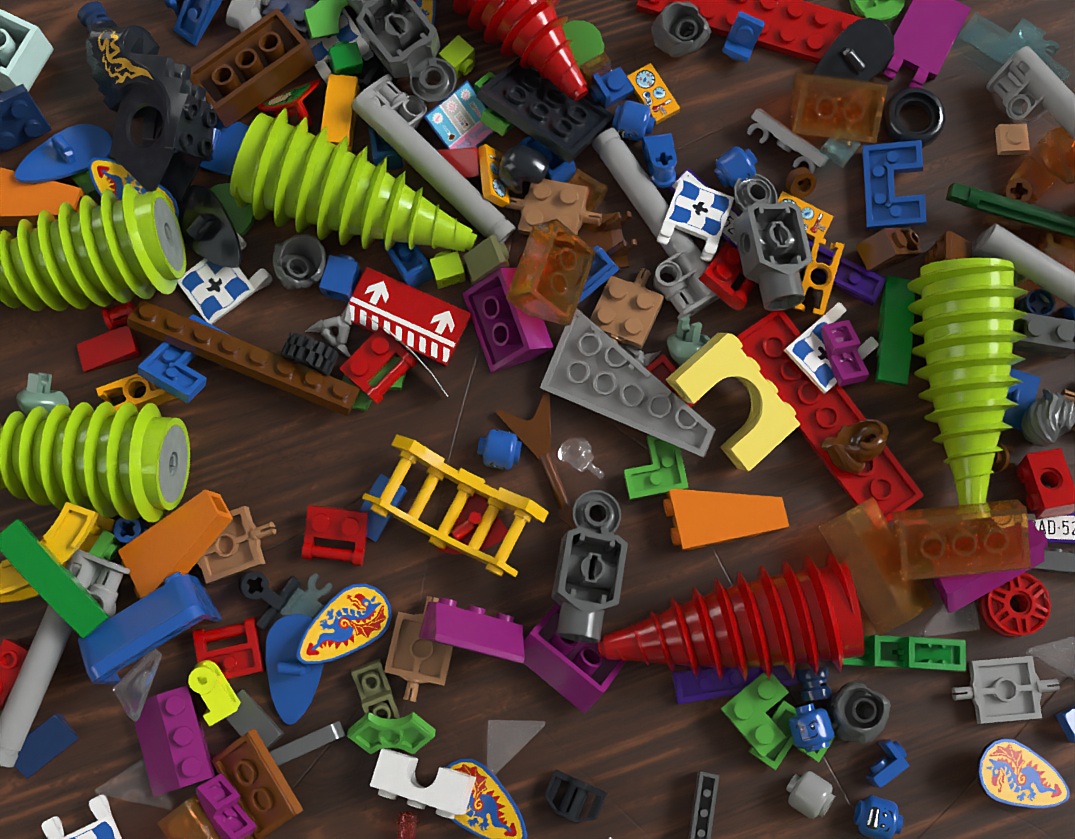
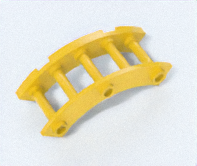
M396 435L391 445L401 451L399 455L401 459L380 498L364 493L362 498L372 504L370 510L385 518L389 514L430 537L428 542L443 550L446 546H449L486 564L485 569L497 576L502 577L503 573H507L516 577L518 571L507 565L506 561L526 522L530 523L531 519L544 523L549 512L529 498L501 487L499 490H496L484 484V479L462 468L459 471L444 463L445 459L429 450L416 440ZM417 461L428 468L426 472L428 476L409 512L406 514L390 503L411 464H415ZM445 477L458 484L457 489L459 491L439 529L435 530L418 519L438 481H442ZM476 493L488 499L487 504L489 506L467 546L448 535L468 497H472ZM508 508L515 511L513 515L516 517L495 557L480 552L479 549L499 511Z
M66 502L54 524L42 536L43 539L40 543L46 545L65 567L68 559L77 549L89 552L104 529L112 532L116 520L105 518L99 515L98 512ZM8 559L1 561L0 603L22 601L40 596Z

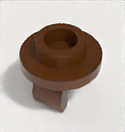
M998 443L997 446L1003 449V451L996 452L991 470L1002 472L1005 469L1014 468L1015 463L1009 462V452H1013V447Z

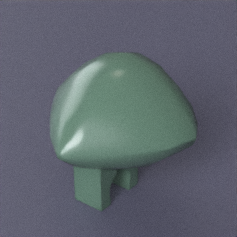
M687 316L679 319L676 333L669 335L667 338L668 351L673 360L680 366L710 340L708 336L700 334L701 323L697 322L689 327L690 318Z
M42 372L39 374L29 373L27 387L19 391L16 396L17 404L26 416L37 406L44 407L49 414L60 403L69 406V400L63 392L50 390L52 374Z

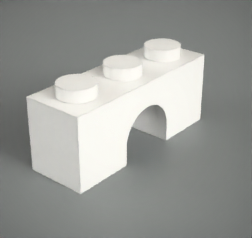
M381 749L370 786L379 789L378 795L394 800L399 795L408 798L407 804L410 806L425 809V806L429 805L437 808V815L454 819L455 814L465 815L476 777L449 768L439 767L435 781L432 785L425 788L418 783L415 776L418 758L391 749Z

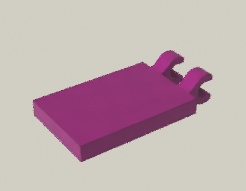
M912 0L894 35L895 49L883 76L893 80L901 65L916 71L908 87L921 88L927 77L934 80L971 7L956 0Z

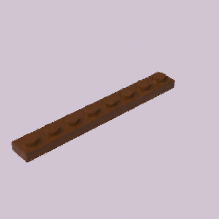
M141 300L127 318V327L345 416H348L359 397L360 388L147 301Z

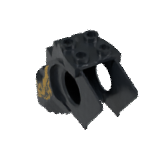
M113 20L98 21L91 25V31L88 33L86 61L93 71L91 77L99 85L98 90L105 96L103 102L110 110L118 113L117 123L114 126L110 157H114L146 191H156L160 183L172 193L177 201L183 202L201 162H210L213 150V127L217 123V113L213 110V105L206 102V89L198 85H191V67L185 64L174 63V59L169 56H159L160 47L145 28L137 25L118 27ZM145 116L141 137L143 139L142 146H139L131 137L130 124L132 119ZM163 127L161 136L159 137L160 130Z

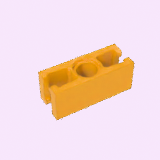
M329 74L321 130L327 126L328 141L335 145L347 136L348 151L352 153L357 113L351 108V105L360 94L358 78L356 76Z
M815 237L810 248L813 261L805 267L801 282L804 295L808 288L821 292L818 309L813 308L812 313L824 316L844 244L838 242L831 243L830 249L835 251L828 266L827 264L816 262L818 248L821 244L825 245L826 239ZM814 269H821L825 272L826 281L823 285H816L812 282L810 276ZM801 303L793 307V309L804 311L805 306Z
M138 373L96 388L98 396L106 402L113 403L111 398L120 395L126 397L125 402L114 406L116 411L126 402L133 403L138 412H140L147 403H153L157 406L177 398L162 388L156 390L153 383L139 376ZM141 386H146L145 394L140 398H135V391Z

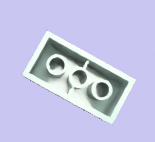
M0 9V90L5 92L24 84L29 91L52 54L53 47L39 27Z

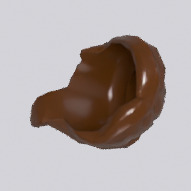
M876 419L858 421L850 426L843 424L836 438L829 437L824 440L822 449L827 450L832 463L838 469L858 474L864 469L865 462L873 460L882 452L889 431L884 423Z

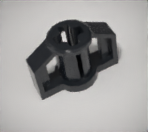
M555 769L544 796L557 815L572 822L580 823L598 819L608 793ZM562 780L569 782V785L558 808L554 803V799ZM588 793L595 794L596 796L587 818L578 819Z

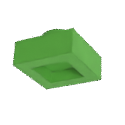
M104 529L88 553L112 561L119 553L121 541L115 537L114 533Z

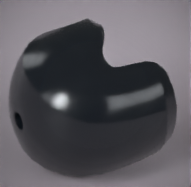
M525 145L512 146L504 152L498 165L499 182L508 190L521 195L523 191L522 185L525 180L534 184H539L543 181L550 162L545 155Z

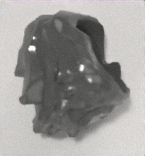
M688 1L673 2L662 9L661 14L655 18L651 26L654 45L660 48L663 53L670 54L673 58L698 51L709 39L711 33L708 21L698 13L697 6Z
M294 235L282 243L275 244L273 267L276 277L283 287L287 288V290L308 289L314 283H321L327 264L326 252L314 235Z
M1046 388L1042 390L1044 395L1034 400L1028 410L1024 412L1021 422L1022 433L1026 441L1040 447L1054 444L1059 436L1075 428V405L1073 401H1069L1059 392L1052 393Z
M853 681L840 687L838 693L827 704L826 711L834 734L838 735L839 740L859 742L865 745L867 742H872L884 730L889 718L891 704L884 694L867 688L863 683Z

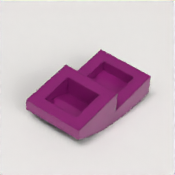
M846 320L822 325L821 332L825 350L838 385L843 386L866 381L869 372L857 351L861 342L850 321Z
M222 774L215 776L196 788L195 791L204 812L222 839H245L253 834L257 827L256 824L237 804L241 795Z

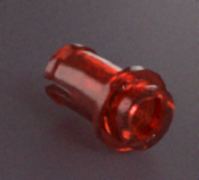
M399 812L398 818L395 819V823L398 824L397 839H416V827L420 824V820L417 819V813Z

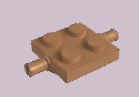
M543 179L539 184L531 183L528 194L524 199L509 196L510 204L506 205L507 209L521 210L522 216L518 226L520 234L575 244L578 230L582 227L583 223L600 226L602 221V213L586 211V201L589 194L588 187Z
M640 268L634 282H627L611 276L591 315L590 320L617 344H627L642 349L664 302V295L648 290L645 287L651 275V272L647 269L645 271L644 268Z
M247 506L229 511L233 520L197 562L202 569L206 584H212L264 565L265 560L260 547V539L276 534V529H272L275 527L274 523L269 522L256 527Z
M427 596L423 614L412 615L398 612L384 670L385 673L399 675L407 680L403 699L409 700L412 689L410 701L416 702L419 684L430 682L445 686L453 652L452 646L419 638L428 601L432 602L433 599L431 596ZM434 597L433 602H438L439 598Z

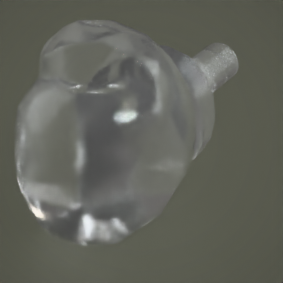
M569 437L563 442L558 451L561 461L569 463L581 473L587 468L599 479H602L605 475L603 471L592 463L595 456L591 454L592 447L584 437Z

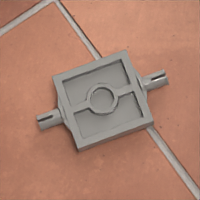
M1033 656L968 661L971 677L970 686L953 687L952 693L964 692V694L952 695L954 701L972 699L975 705L977 723L979 724L1042 718L1040 707L1041 693L1058 692L1060 686L1047 687V685L1059 684L1056 678L1039 680L1035 672Z

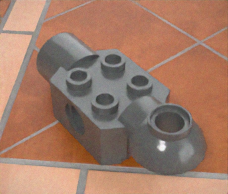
M347 0L358 14L356 22L362 38L394 78L410 77L412 91L421 100L440 102L449 97L457 83L456 72L453 66L446 60L435 58L440 48L437 29L413 0ZM433 80L440 81L435 86L428 85Z
M755 174L753 178L741 182L742 178H738L734 186V199L737 209L742 214L733 223L744 277L759 284L764 309L780 311L793 308L805 300L800 272L813 261L801 208L791 202L778 203V194L774 185L760 174Z
M590 490L583 493L574 504L573 520L577 528L568 531L561 539L551 598L561 605L557 636L576 642L599 643L604 612L612 610L619 604L628 543L619 535L614 534L621 521V509L617 500L602 490ZM589 510L598 511L602 516V521H593L590 518Z

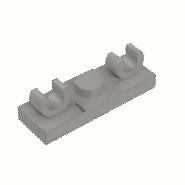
M756 109L751 116L758 123L752 124L748 128L747 134L752 135L755 129H762L763 137L759 141L762 144L769 139L771 132L778 139L776 144L789 153L793 149L803 155L794 161V168H797L802 161H806L809 164V170L813 174L816 165L822 167L829 159L827 155L763 109Z

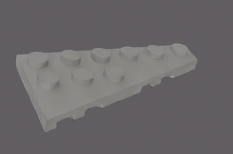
M573 306L540 388L704 457L716 429L580 310Z

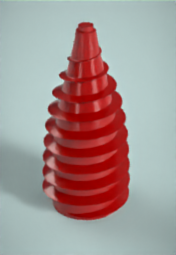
M454 0V12L461 16L469 15L468 26L470 29L476 31L485 30L483 35L485 43L488 45L503 43L500 50L503 57L520 56V66L522 68H535L540 72L541 78L551 81L569 99L573 98L574 101H578L588 93L587 83L577 65L578 61L575 60L570 48V43L573 40H567L563 30L568 16L558 18L555 7L560 0Z
M828 553L824 566L817 567L809 555H806L801 570L795 572L784 559L781 562L779 575L772 577L763 565H759L756 580L747 582L738 570L734 586L726 589L715 577L712 592L705 596H702L692 586L689 601L679 605L671 597L669 609L657 615L650 611L649 618L633 625L630 623L626 628L603 635V639H600L598 643L600 658L606 657L607 660H623L624 662L626 660L646 662L647 666L651 662L668 664L672 673L676 665L690 666L696 679L702 666L714 668L721 681L726 667L737 668L746 682L750 667H761L768 680H770L773 666H785L791 677L794 678L797 664H809L817 677L820 662L832 661L841 674L845 658L861 657L864 655V634L857 593L849 567L845 562L838 563L834 555Z

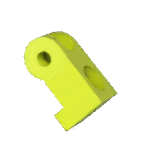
M204 660L196 664L189 675L188 683L194 692L201 695L207 705L203 717L210 727L236 712L241 702L220 668L214 662Z

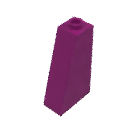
M1028 520L925 549L926 567L948 613H952L1044 562V548L1048 547V542L1043 530L1038 531L1034 522Z

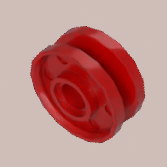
M1022 573L980 597L979 609L982 619L991 630L1001 636L1014 638L1033 634L1044 627L1050 617L1051 600L1048 590L1040 580L1031 574ZM1012 597L1019 603L1018 612H1015L1010 606V599Z

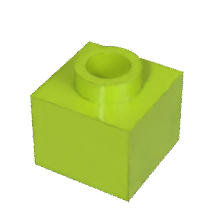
M457 35L439 53V59L446 60L453 66L456 78L458 79L460 76L470 73L474 68L476 62L475 49Z
M443 251L436 254L435 258L430 259L438 289L466 281L458 251L452 253L451 251Z

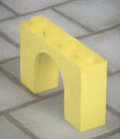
M717 333L673 372L666 381L684 402L693 404L724 378L734 377L744 384L751 398L750 415L745 424L720 448L737 469L749 472L792 433L800 423L795 418L796 412L793 407L787 402H783L777 395L779 392L777 387L770 380H765L761 375L759 364L752 357H747L742 351L743 345L740 340L733 334Z

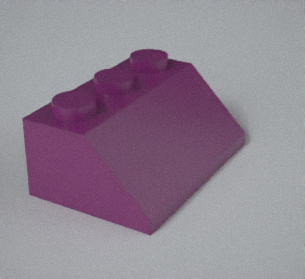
M524 267L499 268L462 293L469 313H471V319L491 373L533 360L553 348Z
M439 597L438 602L428 601L419 638L517 663L524 662L523 625L513 623L514 617L501 613H496L495 618L486 616V609L468 605L467 610L456 607L457 601Z
M556 602L524 640L525 658L523 663L586 714L605 692L626 661L607 660L606 657L600 658L598 643L576 642L557 636L561 605Z
M187 685L157 694L130 705L153 797L216 776L194 692L190 686Z

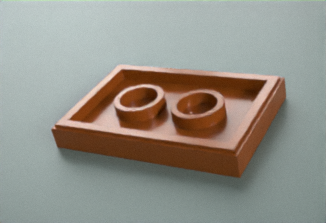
M255 728L248 731L211 759L217 772L222 774L241 795L237 804L256 824L257 827L253 833L257 839H262L303 811V808Z

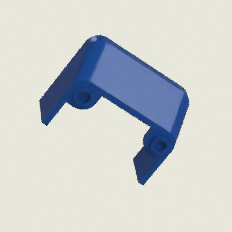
M177 572L163 581L164 586L106 620L85 639L80 637L78 643L86 673L92 684L117 685L122 682L117 674L118 671L203 619L214 622L221 621L223 618L200 579L190 574L182 575L180 572Z

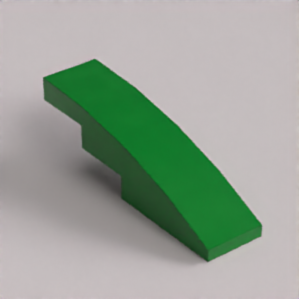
M886 275L877 332H879V346L877 347L876 354L878 365L875 382L905 387L908 384L913 333L909 329L914 325V313L908 310V306L915 302V293L907 288L908 283L912 280Z
M15 520L0 533V551L83 639L109 618L108 614L70 570L65 569L46 545L38 541L22 520Z
M864 635V655L861 657L845 658L843 665L966 671L965 640Z

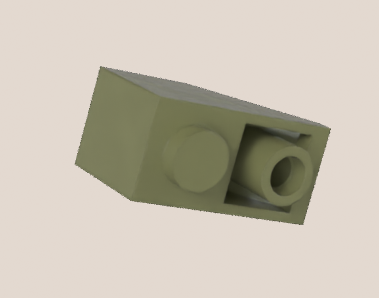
M496 235L489 236L463 255L464 265L472 286L499 268H510L508 262L509 254L505 243H499Z

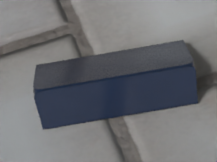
M54 714L27 735L21 751H18V758L14 766L28 779L80 738L62 714Z

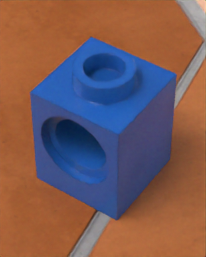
M339 254L338 257L329 255L319 286L323 296L349 302L361 272L358 262H355L354 258L344 254Z

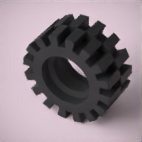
M290 332L280 356L330 376L339 354L336 350H332L330 346H325L324 343L315 341L311 337L308 338L306 335Z

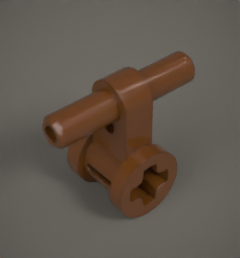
M1017 178L1003 186L999 195L1026 203L1032 196V186L1027 180ZM1014 188H1015V193L1020 194V197L1017 198V199H1016L1015 194H1011V193H1010V191L1013 190ZM985 215L983 219L984 226L991 227L996 223L1007 231H1019L1020 228L1041 230L1040 228L995 215Z

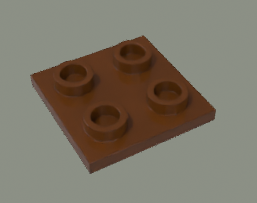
M626 211L624 215H620V212L602 214L600 226L583 223L582 227L578 230L575 244L566 243L570 267L598 245L607 253L619 269L629 268L627 254L631 249L637 247L636 239H631L630 242L626 243L623 240L622 227L627 221L632 219L631 212Z

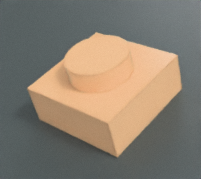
M999 124L995 128L998 155H1023L1028 153L1030 147L1027 124Z

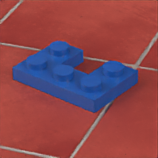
M922 141L863 145L867 230L926 226L925 194L895 197L894 174L923 171Z
M194 314L189 317L193 321L225 333ZM163 342L138 366L139 376L187 404L206 386L207 379L186 366L197 356L196 354L167 342Z

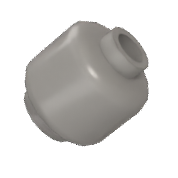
M806 771L801 777L795 774L786 788L791 793L788 800L789 805L810 819H814L818 815L823 818L835 799V795L832 794V785L812 771Z

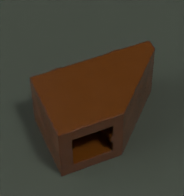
M910 227L884 228L856 245L867 271L882 270L922 253L919 247V237Z
M946 231L938 241H935L930 250H927L925 265L944 260L972 258V243L952 231Z

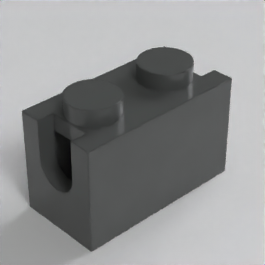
M1028 313L1027 316L1014 321L1013 331L1019 333V329H1024L1023 335L1027 337L1013 343L1012 350L1058 358H1066L1075 352V342H1072L1075 336L1074 320Z

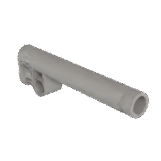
M1029 46L1021 48L989 80L986 89L990 93L996 92L1003 100L1002 104L1006 107L1010 118L1033 122L1047 110L1075 140V94ZM1027 102V111L1022 114V106Z
M386 74L364 89L355 98L351 108L485 238L496 235L499 243L505 242L516 227L509 220H506L505 216L488 200L484 199L483 195L416 131L427 111L425 102L417 96L408 95L406 92L402 93L391 83L392 77L389 74Z
M610 128L598 135L591 145L597 154H600L601 160L657 239L669 205L627 145L621 140L615 128ZM674 228L668 244H661L670 258L657 267L653 278V286L658 293L664 295L667 301L672 302L679 312L677 317L679 320L686 316H693L720 297L698 279L709 263L700 258L701 251L690 235ZM668 273L673 276L674 281L666 283L661 280L660 275Z
M996 223L982 232L972 244V258L976 256L977 258H996L1013 262L1014 268H1016L1014 270V286L1028 279L1075 308V272Z
M77 549L68 559L65 569L70 570L96 601H100L102 609L108 614L109 618L113 617L117 609L115 603L119 595L117 589L123 575L129 574L131 570ZM50 605L46 609L0 715V766L14 767L18 758V751L22 749L73 631V628Z

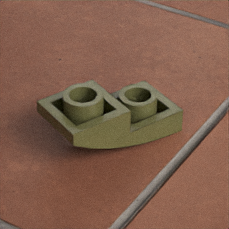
M379 658L352 668L351 673L361 697L365 715L370 712L380 718H400L381 659Z

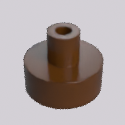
M801 167L790 171L785 185L794 197L804 198L813 192L817 180L809 169Z

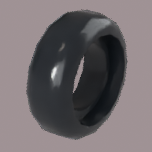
M908 87L896 92L886 103L882 114L883 128L893 142L921 140L923 148L932 144L941 135L946 123L945 108L941 100L931 91L920 87ZM906 105L922 107L929 116L928 127L920 132L907 130L899 120V110Z

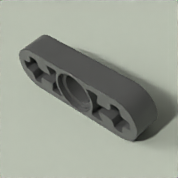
M340 721L269 753L276 765L280 766L346 735Z

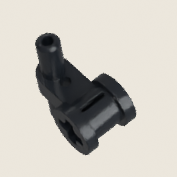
M249 571L241 576L238 587L243 596L250 599L261 598L269 604L255 623L258 628L264 631L276 615L285 610L289 604L287 602L301 582L296 577L291 576L278 594L269 589L268 578L263 573ZM258 577L260 579L258 581V585L261 587L260 590H252L249 593L248 579L255 580Z

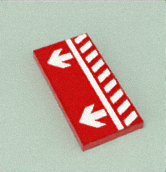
M369 267L365 268L349 300L352 325L372 334L382 325L414 353L445 367L448 366L471 318V313ZM365 315L369 316L370 318H372L373 320H375L377 323H375L374 321H372L371 319H369V318L366 317ZM384 329V330H385L392 338H394L403 348L407 349V348H406L401 342H399L393 335H391L386 329Z

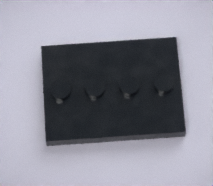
M519 57L480 88L476 98L570 163L598 135L611 125L614 115L587 96L582 97L578 101H574L573 98L569 99L551 81L541 78L540 72L535 68H522L520 66L521 57Z

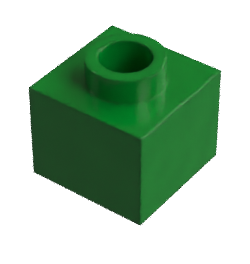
M341 41L329 48L328 60L333 74L350 76L362 73L363 61L357 42Z

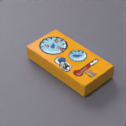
M651 63L627 76L641 104L648 105L651 108L650 117L655 118V125L679 113V105Z
M484 144L478 148L483 198L500 207H504L510 204L508 189L499 182L498 165L503 153Z
M782 191L778 203L791 202L801 208L807 238L811 240L815 237L823 238L834 216Z

